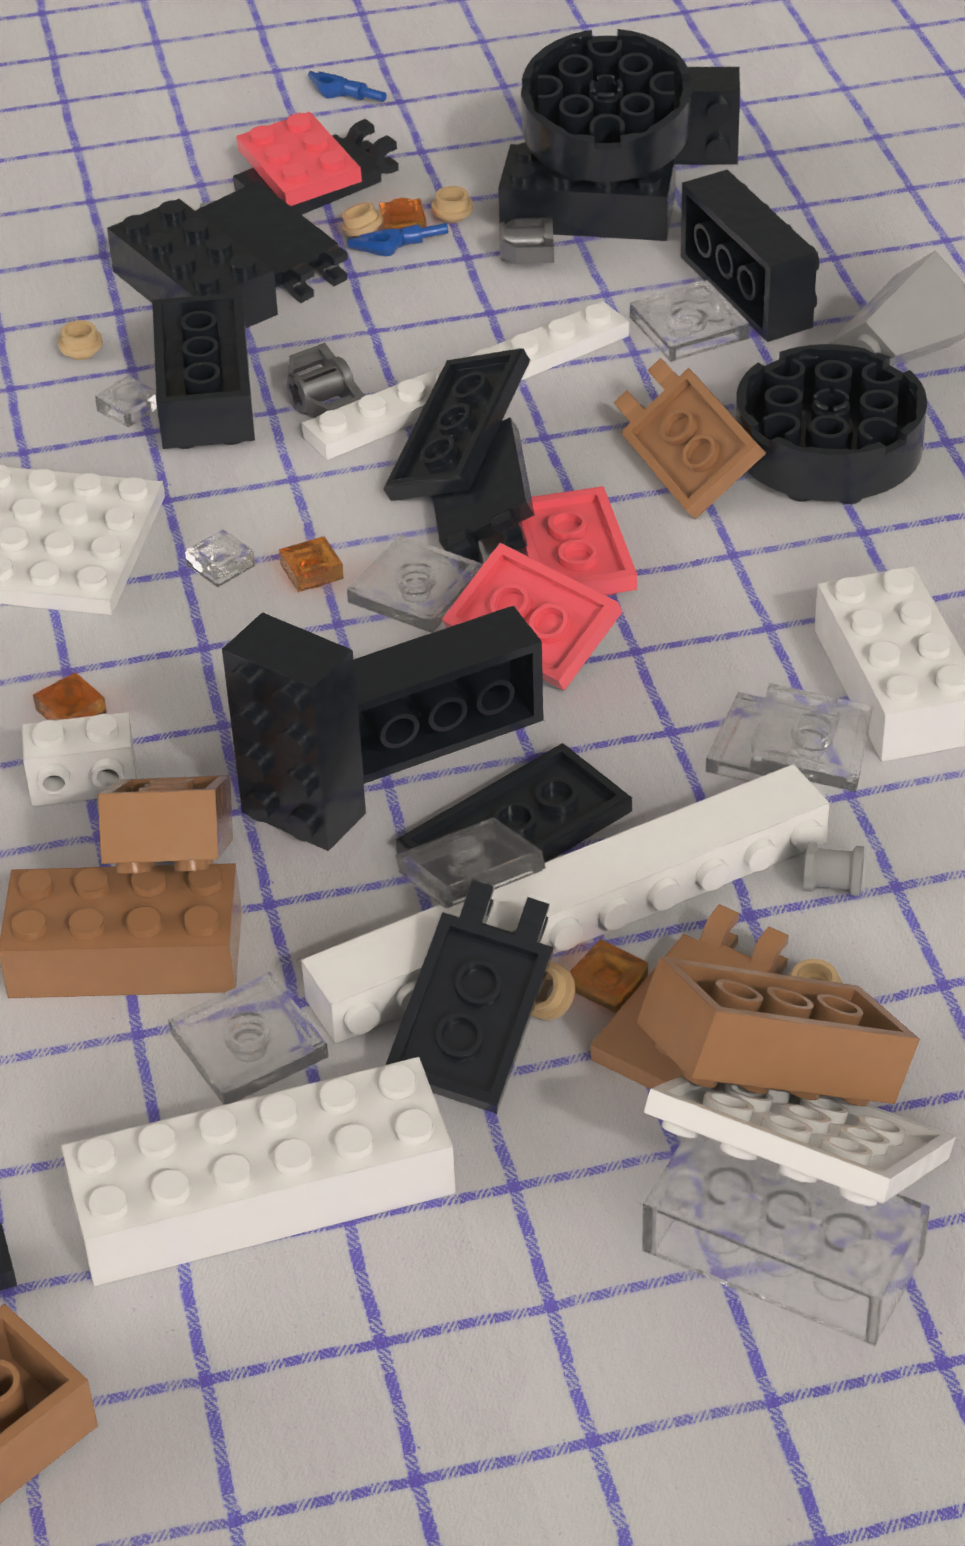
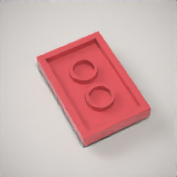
M310 111L292 114L287 119L270 125L256 126L249 132L236 136L239 152L272 191L290 206L362 182L360 166Z
M604 486L531 497L535 515L522 521L528 546L521 548L524 555L604 595L637 590V572Z
M499 543L444 615L442 621L446 628L514 606L542 641L543 680L565 691L623 611L618 601Z

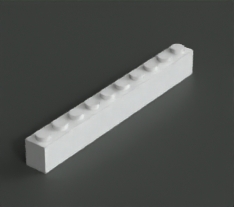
M792 764L490 884L494 886V893L491 898L494 900V905L486 924L515 933L527 897L550 904L547 917H549L548 924L540 943L553 947V954L572 949L576 945L592 938L618 930L636 920L658 911L667 910L675 904L707 891L716 890L724 884L756 871H762L773 864L806 852L808 841L817 842L818 846L827 843L830 803L804 774ZM467 894L301 959L305 999L335 1044L353 1036L367 1033L375 1027L404 1016L442 912L459 917Z

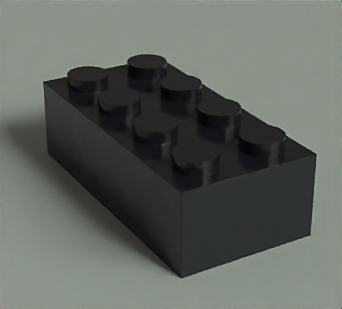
M688 67L692 88L691 129L685 146L676 156V165H738L740 67Z
M526 142L510 144L498 187L499 224L500 222L506 224L513 219L552 217L553 235L667 241L675 201L676 157L643 179L615 182L573 181L568 179L566 175L554 171L539 161L530 151Z
M728 169L682 182L681 258L767 342L813 328L814 308L817 306V295L815 292L816 271L819 269V256L816 249L808 244L789 224L784 222Z
M181 199L163 202L157 208L140 215L128 216L122 222L107 227L113 272L151 303L155 299L242 292L245 328L278 315L274 270Z
M242 292L152 300L156 401L163 449H189L201 445H234L245 441H255Z
M514 606L354 659L364 784L544 721L542 641Z
M262 612L222 648L241 809L243 813L256 821L265 822L291 834L300 841L311 843L329 852L366 814L353 650Z

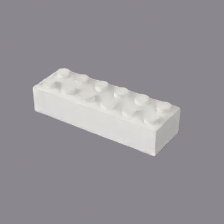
M419 1057L61 1145L70 1192L93 1286L456 1194L453 1145Z

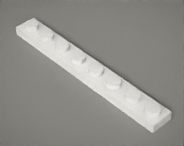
M603 301L598 304H592L586 309L566 317L555 319L529 332L517 334L513 338L489 348L480 349L467 357L524 348L530 358V363L522 377V380L628 337L629 321ZM445 364L437 369L412 379L403 380L395 386L375 394L366 395L360 400L335 410L326 411L318 417L303 422V438L326 460H329L416 424Z

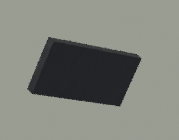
M524 348L446 361L383 488L391 501L470 490L530 363V358Z
M561 743L397 838L396 851L399 856L452 900L467 894L472 879L490 885L551 861L632 812V797L569 747Z

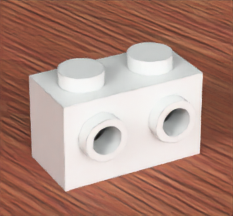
M129 712L22 724L23 763L32 806L98 799V793L121 779H137L136 756Z

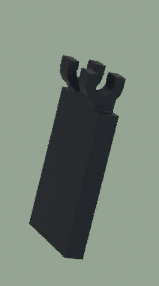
M367 119L353 124L347 136L343 139L337 134L332 135L360 166L362 182L292 205L291 207L303 215L382 182V173L389 174L399 170L398 162L390 156L385 157L389 152L397 149V142L388 135L376 140L374 144L368 140L363 141L367 135L375 132L374 125ZM254 168L233 176L235 191L259 181L273 192Z
M259 181L195 210L274 270L275 288L280 285L284 286L299 303L314 297V289L305 281L314 277L315 269L322 273L323 277L332 286L347 280V272L341 269L338 264L348 260V252L339 247L334 239Z
M511 417L501 422L470 490L433 495L439 543L448 556L456 552L459 553L462 568L466 574L482 567L484 564L479 541L491 535L502 532L505 545L516 551L528 546L522 521L535 514L520 434Z
M472 879L460 916L457 917L442 912L385 1065L419 1057L433 1093L497 1114L553 956V947L540 943L548 924L549 917H547L550 904L527 897L516 932L513 933L486 924L494 905V900L491 899L494 893V886Z

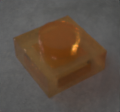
M396 198L391 202L379 203V211L383 216V222L381 223L383 230L400 229L420 224L421 228L427 227L420 198Z
M325 536L279 549L280 565L297 592L318 588L344 579L343 564Z
M76 672L33 694L35 709L46 720H62L107 713L105 698Z
M600 939L570 971L575 981V993L617 1013L648 977V962Z

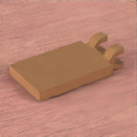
M660 358L647 370L664 389L653 402L645 408L626 390L613 403L630 421L621 431V434L683 508L696 519L760 460L766 452L689 367L678 376Z
M719 904L709 916L699 940L683 934L664 957L781 974L787 967L788 958L781 956L780 953L788 944L789 935L768 926L757 941L752 956L745 955L734 950L738 944V935L730 932L739 921V912ZM655 968L590 1044L592 1061L649 1089L682 1076V1069L669 1056L658 1051L654 1046L655 1041L636 1023Z

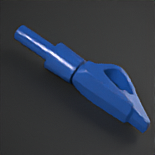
M309 71L308 73L309 79L324 98L349 96L363 100L366 97L384 102L387 97L386 92L367 88V84L363 82L348 80L339 75L320 71L318 73Z
M447 223L421 228L420 224L400 229H384L348 239L347 244L352 249L380 256H391L403 245L423 243V238L448 234Z

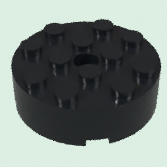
M617 29V36H592V30L562 37L540 50L530 60L523 72L521 108L522 130L525 142L539 161L554 171L566 175L568 179L573 181L615 182L643 179L673 160L688 140L691 129L692 94L689 69L681 56L670 46L656 38L639 32Z
M839 344L799 346L780 351L779 360L765 366L758 362L745 373L738 385L736 393V420L766 452L748 472L766 486L787 494L792 500L799 502L809 500L839 501L844 504H856L863 498L886 492L901 484L916 470L922 458L927 411L925 389L921 381L911 370L902 373L890 365V357L884 354L873 353L861 347Z

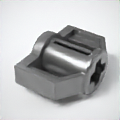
M552 217L513 219L506 224L500 222L501 261L508 259L514 264L554 263Z
M326 343L289 355L288 377L286 381L287 391L292 404L299 412H307L318 417L326 411L338 409L365 396L354 382L347 362L342 357H335ZM319 364L322 365L321 368L302 374L300 376L296 374L297 372L303 371ZM337 395L341 397L340 399L332 401L327 404L321 403V401L327 400Z

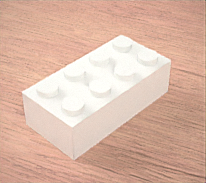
M915 566L817 583L815 632L881 762L965 746V655Z

